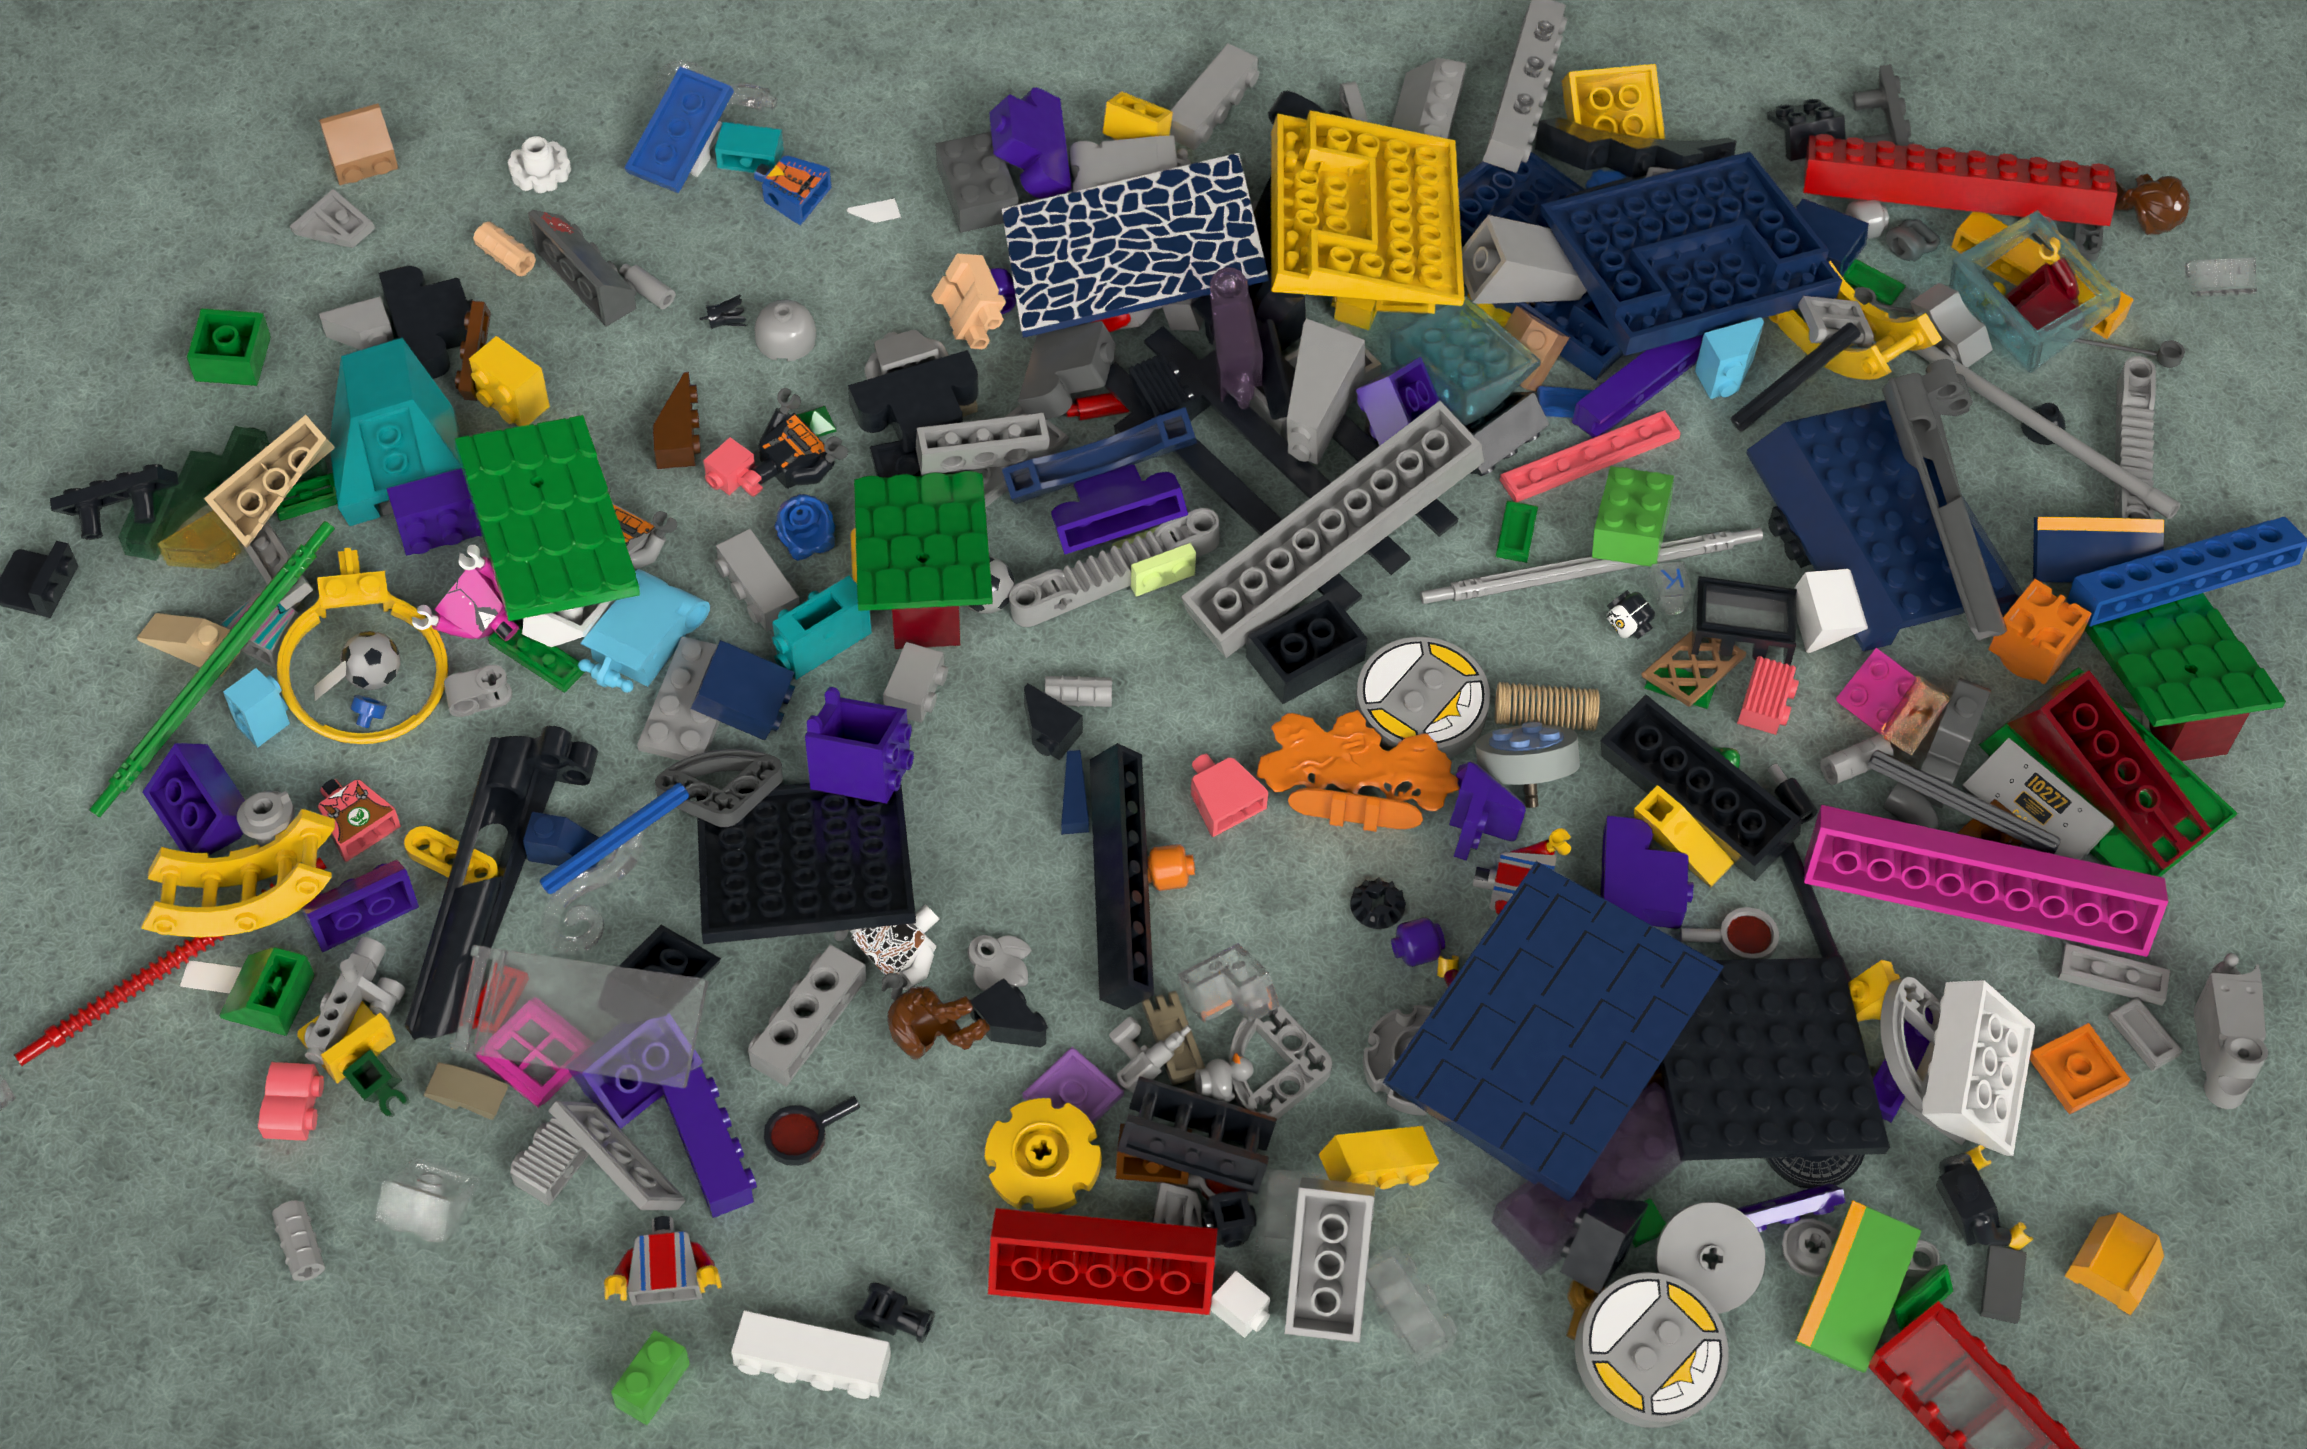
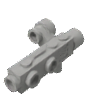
M368 937L360 938L349 959H345L340 963L341 974L332 992H327L323 996L320 1004V1016L316 1023L312 1022L309 1024L305 1032L304 1040L308 1048L305 1056L310 1061L320 1065L324 1064L321 1054L343 1039L363 999L371 1004L369 1009L373 1014L377 1015L381 1012L385 1018L389 1017L394 1005L400 1003L406 990L399 982L383 977L379 979L377 985L372 983L376 969L386 952V948L380 942Z

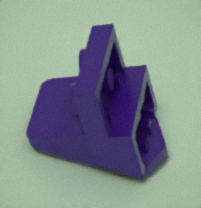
M1469 761L1460 765L1456 773V777L1459 779L1458 785L1460 790H1458L1459 795L1449 825L1462 829L1453 857L1467 861L1470 848L1478 849L1482 833L1511 842L1515 841L1526 812V807L1522 800L1477 763Z

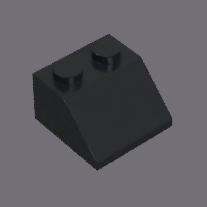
M1597 1198L1589 1209L1583 1207L1573 1224V1227L1578 1229L1575 1238L1569 1237L1560 1256L1565 1258L1560 1272L1600 1294L1623 1264L1649 1204L1637 1200Z

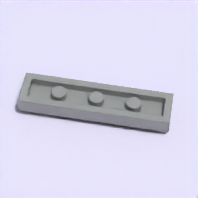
M268 521L247 548L244 546L267 584L270 583L291 557ZM303 574L279 602L286 610L302 601L306 595L313 591Z

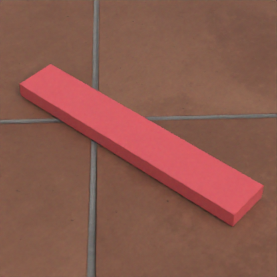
M1663 410L1500 474V482L1512 500L1520 502L1677 440L1681 432L1666 411Z

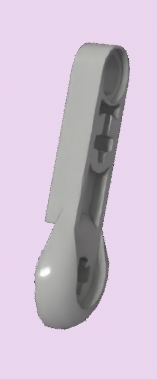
M1803 1219L1791 1224L1784 1233L1782 1242L1785 1260L1799 1274L1811 1278L1819 1277L1823 1272L1832 1244L1837 1238L1839 1230L1815 1219ZM1918 1240L1914 1252H1924L1930 1258L1931 1264L1928 1267H1921L1912 1258L1905 1277L1922 1278L1939 1264V1251L1933 1244L1924 1240ZM1809 1241L1816 1243L1815 1248L1820 1247L1817 1254L1809 1252L1811 1247L1806 1249L1805 1246H1807Z

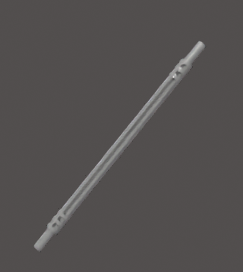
M1760 527L1732 533L1730 530L1662 542L1658 563L1733 549L1734 545L1762 540L1763 532ZM1588 556L1451 582L1450 586L1421 591L1420 599L1422 604L1453 599L1455 602L1643 565L1597 559Z

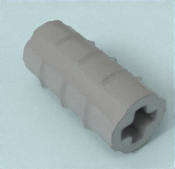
M1063 675L1045 676V694L1066 706L1112 707V677H1097L1096 675L1094 677H1080L1079 675L1077 677Z
M1879 734L1822 758L1820 768L1824 778L1828 783L1834 785L1847 779H1852V777L1861 773H1866V771L1871 770L1868 764L1876 750L1894 757L1889 740L1883 734Z
M293 1200L279 1205L273 1210L272 1216L276 1225L275 1231L278 1233L281 1241L280 1247L284 1250L286 1257L285 1263L289 1266L293 1280L307 1281L324 1272L325 1266L321 1256L322 1251L316 1241L317 1235L313 1232L311 1225L312 1219L308 1216L305 1204L302 1201Z

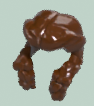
M2146 173L2135 179L2138 187L2127 191L2122 183L2116 182L2117 197L2114 210L2128 211L2135 207L2137 220L2146 235L2167 233L2176 226L2181 225L2187 218L2190 197L2179 178L2163 176L2157 179V181H2153L2152 177Z
M913 986L900 995L891 1004L887 1017L889 1030L894 1042L914 1060L923 1057L925 1052L934 1045V1041L938 1036L943 1035L950 1044L966 1050L971 1048L973 1042L981 1040L990 1031L989 1024L986 1023L985 1019H980L961 1029L955 1020L969 1014L973 1010L971 1001L965 996L944 1004L929 986Z

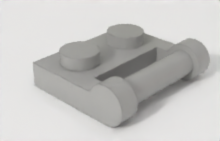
M1811 296L1802 297L1798 306L1810 329L1809 339L1812 343L1822 344L1836 333L1837 329L1842 328L1848 322H1852L1861 333V336L1852 344H1857L1860 348L1872 346L1874 335L1858 301Z

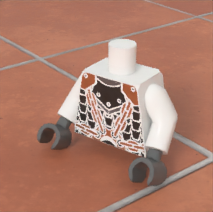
M926 904L915 913L916 923L835 931L834 938L837 941L846 939L848 931L854 933L851 938L885 975L882 980L881 990L884 992L888 988H893L891 992L893 1000L902 995L903 989L907 990L928 977L936 945L928 938L925 932L939 918Z

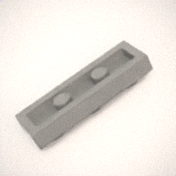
M2066 943L2062 952L2058 979L2133 999L2138 997L2141 1001L2162 1006L2167 997L2170 970Z

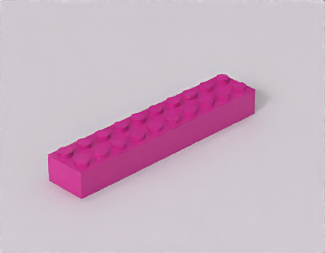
M1825 805L1820 807L1804 860L1805 884L2148 957L2168 904L2166 882L2163 877Z

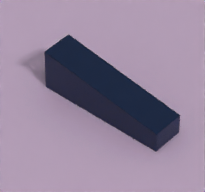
M1067 751L1061 835L1089 832V819L1081 751Z

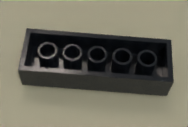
M1646 694L1600 740L1601 756L1647 794L1657 785L1660 786L1692 815L1734 861V865L1753 881H1756L1800 835V817Z

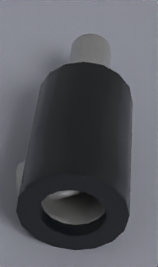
M1777 764L1770 766L1768 772L1778 785L1774 793L1781 803L1801 818V824L1813 819L1818 810L1795 778L1787 779Z

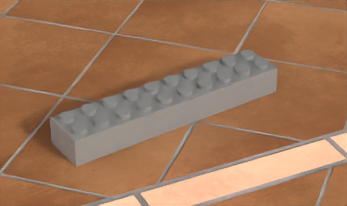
M1441 401L1437 402L1182 595L1181 598L1186 612L1225 658L1229 657L1247 643L1249 634L1279 619L1484 463L1481 443Z

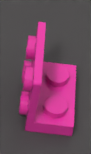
M1875 648L1837 696L1836 701L1876 732L1883 734L1889 739L1918 702L1923 700L1926 703L1934 692L1894 660Z

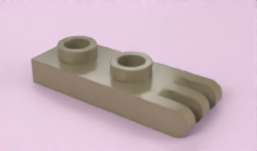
M1176 991L1168 993L1170 1006L1166 1005L1163 995L1155 996L1158 1008L1156 1010H1153L1149 998L1142 1001V1007L1156 1043L1161 1039L1164 1041L1172 1033L1180 1032L1189 1025ZM1191 1031L1184 1036L1185 1039L1182 1044L1173 1051V1057L1164 1064L1172 1086L1194 1080L1195 1071L1197 1069H1205Z

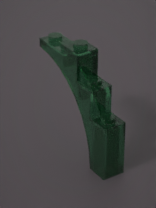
M234 426L222 456L212 452L203 453L191 450L178 477L179 485L156 491L153 494L155 522L150 524L135 523L134 507L132 505L118 536L125 555L157 561L166 543L180 526L202 507L208 505L204 498L271 444L268 441L266 432L254 427ZM324 457L305 472L300 479H313L326 475L328 468Z

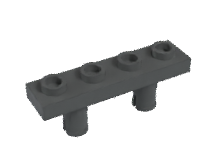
M1892 64L1881 65L1879 68V89L1853 92V106L1855 111L1881 107L1885 113L1889 133L1863 136V140L1871 143L1890 141L1899 146L1915 144L1914 142H1909L1908 137H1911L1909 119L1904 120L1903 115L1906 114L1904 97L1899 98L1898 95L1901 92L1899 76H1894Z

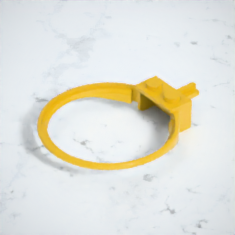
M344 548V551L338 552L340 575L317 577L319 595L317 602L294 621L284 636L277 658V679L282 689V697L289 709L304 725L314 732L344 743H380L408 733L420 725L432 713L445 690L444 681L448 677V658L442 638L438 631L432 628V625L424 630L417 629L427 639L434 653L436 662L434 687L426 704L416 715L390 729L373 733H351L334 729L325 724L323 726L309 716L297 701L292 690L289 675L290 660L300 640L312 628L321 623L319 616L327 618L326 609L382 603L384 612L392 609V616L407 622L413 627L412 617H417L421 620L427 618L425 615L419 614L416 607L389 593L385 571L361 573L358 551Z

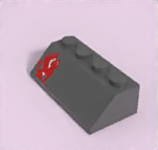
M538 210L528 212L536 253L606 327L637 309L634 297L637 293L633 284L628 279L624 280L619 275L615 265L611 261H606L601 256L598 247L593 242L589 243L584 238L582 231L576 224H571L563 215Z

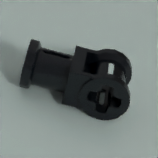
M870 1283L867 1289L869 1292L868 1298L862 1310H857L854 1316L855 1320L863 1327L876 1332H885L895 1336L897 1330L915 1336L916 1341L923 1343L932 1327L935 1312L932 1310L924 1312L908 1305L906 1296L898 1294L895 1290L884 1284Z

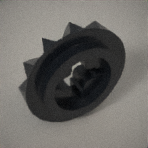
M1380 877L1374 881H1367L1365 879L1359 887L1354 888L1350 900V907L1354 917L1361 924L1373 929H1385L1395 925L1402 918L1406 906L1403 890H1398L1393 881L1388 883L1382 881ZM1384 894V905L1380 904L1371 911L1373 902L1371 898L1378 899Z

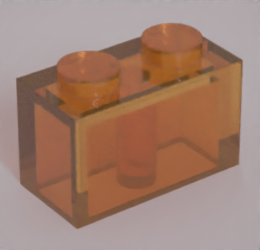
M1918 675L1881 728L1883 738L1912 756L1950 701L1947 692Z

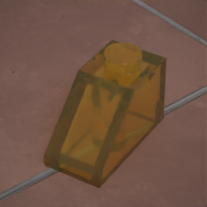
M214 510L158 543L164 562L168 566L215 569L221 564L231 562L236 555L241 553L235 534Z

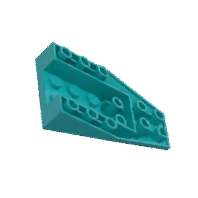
M403 338L341 356L329 441L335 447L330 454L338 509L350 527L381 517L378 503L390 500L386 488L461 468L454 439L461 437L454 408Z

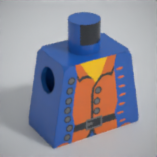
M791 156L782 157L774 168L761 163L754 174V179L762 183L764 202L799 225L805 221L831 189L830 168Z

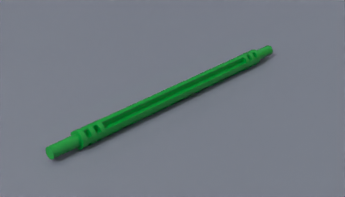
M324 521L305 545L300 544L108 780L110 784L91 806L90 812L100 818L121 792L125 793L315 560L317 557L315 553L335 530L331 524Z

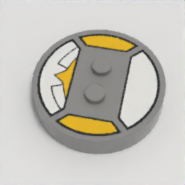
M1410 637L1396 640L1381 647L1366 661L1358 678L1355 708L1365 718V725L1369 728H1374L1381 736L1380 747L1383 750L1389 751L1396 747L1403 739L1425 733L1437 743L1440 751L1444 752L1448 758H1451L1469 748L1483 731L1490 704V688L1481 666L1470 654L1460 647L1436 638Z
M1660 1273L1629 1275L1605 1288L1591 1301L1582 1314L1575 1337V1357L1578 1371L1591 1396L1614 1417L1640 1427H1667L1690 1418L1703 1409L1717 1394L1724 1381L1728 1367V1342L1725 1329L1711 1303L1688 1283Z

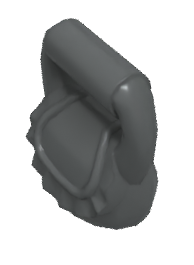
M1914 219L1906 220L1898 227L1891 228L1886 234V242L1890 250L1900 259L1916 261L1921 258L1923 253H1930L1937 249L1940 244V236L1922 221Z

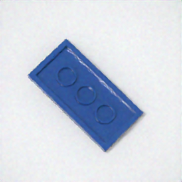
M680 66L625 166L627 173L679 193L733 95L734 90L732 87Z

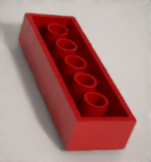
M995 1208L990 1236L988 1295L1210 1315L1217 1229Z

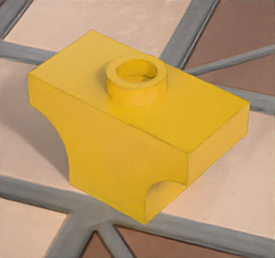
M1880 960L1848 982L1858 1022L1869 1019L1881 1020V1010L1886 990L1892 981L1900 979L1899 974L1894 972L1892 962Z

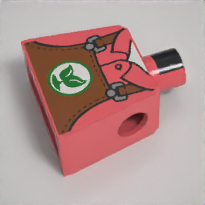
M331 779L324 783L320 789L325 800L319 803V812L321 815L335 819V829L330 835L345 862L401 827L393 806L360 780H354L343 787L338 780Z

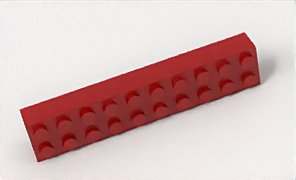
M1819 134L1816 137L1809 136L1804 167L1803 193L2110 226L2117 197L2114 168H2109L2107 165L2099 163L2087 166L2079 165L2071 160H2063L2060 163L2049 162L2041 157L2021 159L2012 154L1993 156L1986 155V153L1977 150L1965 153L1956 152L1949 147H1940L1937 150L1928 149L1919 144L1899 146L1890 141L1871 143L1856 137L1843 140L1834 139L1831 135Z

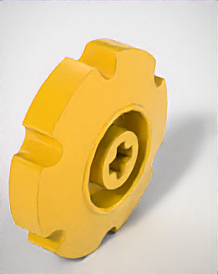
M1036 1098L1015 1105L1010 1109L1011 1120L1006 1123L996 1121L986 1141L984 1153L986 1164L996 1167L989 1174L992 1186L1005 1202L1016 1209H1021L1024 1204L1031 1203L1035 1212L1057 1213L1074 1206L1077 1203L1075 1193L1081 1189L1090 1191L1101 1169L1102 1153L1100 1146L1090 1144L1097 1138L1094 1125L1080 1109L1070 1103H1065L1062 1108L1055 1109L1050 1098ZM1037 1156H1038V1157H1042V1156H1043L1042 1160H1038V1159H1037Z

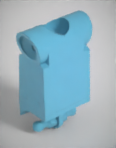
M641 569L635 571L640 595L616 600L581 642L582 645L591 649L592 659L599 663L595 665L588 659H582L578 664L581 671L591 673V677L597 680L598 685L611 688L619 687L626 693L631 692L634 685L631 680L621 678L620 673L648 687L676 651L681 637H685L686 634L693 632L705 621L710 611L709 602L682 589L669 586L662 579Z

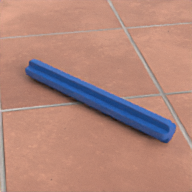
M681 783L675 784L541 878L540 884L548 894H553L689 798L688 791Z

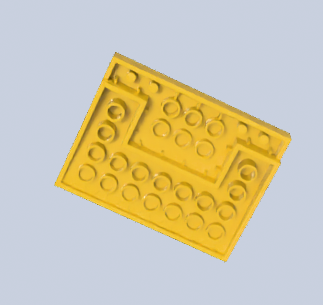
M1311 110L1307 120L1277 114L1271 131V292L1463 306L1465 296L1455 140Z

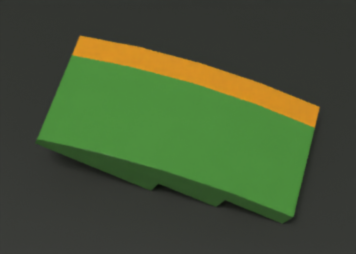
M1852 1200L1846 1211L1838 1236L1832 1244L1823 1272L1817 1280L1794 1343L1865 1373L1899 1293L1921 1230Z

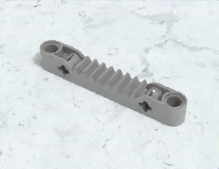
M2133 356L2125 362L2116 384L2115 463L2153 487L2154 480H2152L2154 470H2152L2154 460H2152L2154 450L2152 448L2154 440L2152 438L2154 430L2152 429L2154 420L2152 419L2156 395V369L2149 359L2142 356ZM2115 483L2114 518L2154 519V509Z
M1208 508L1195 509L1188 512L1187 516L1161 524L1155 529L1154 533L1148 531L1143 539L1140 536H1136L1131 544L1128 541H1124L1119 549L1116 546H1112L1110 553L1106 554L1103 550L1100 551L1098 558H1094L1091 555L1088 556L1086 563H1082L1080 560L1077 561L1074 568H1070L1067 565L1063 571L1060 569L1049 570L1016 584L1009 592L1013 621L1022 627L1035 626L1131 585V564L1191 543L1196 551V558L1217 548L1220 541L1218 515Z

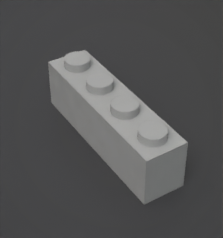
M1228 43L1170 110L1173 112L1169 136L1174 135L1176 142L1194 151L1202 142L1206 143L1211 137L1214 127L1218 123L1222 124L1225 121L1229 109L1233 105L1237 106L1240 103L1245 90L1256 84L1259 78V71H1257L1258 57Z

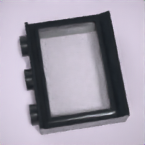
M1699 576L1693 598L1691 654L1698 655L1702 637L1721 639L1719 653L1722 656H1730L1733 653L1735 641L1753 643L1752 657L1754 660L1758 656L1765 658L1768 646L1783 647V664L1787 663L1791 666L1796 648L1797 589Z

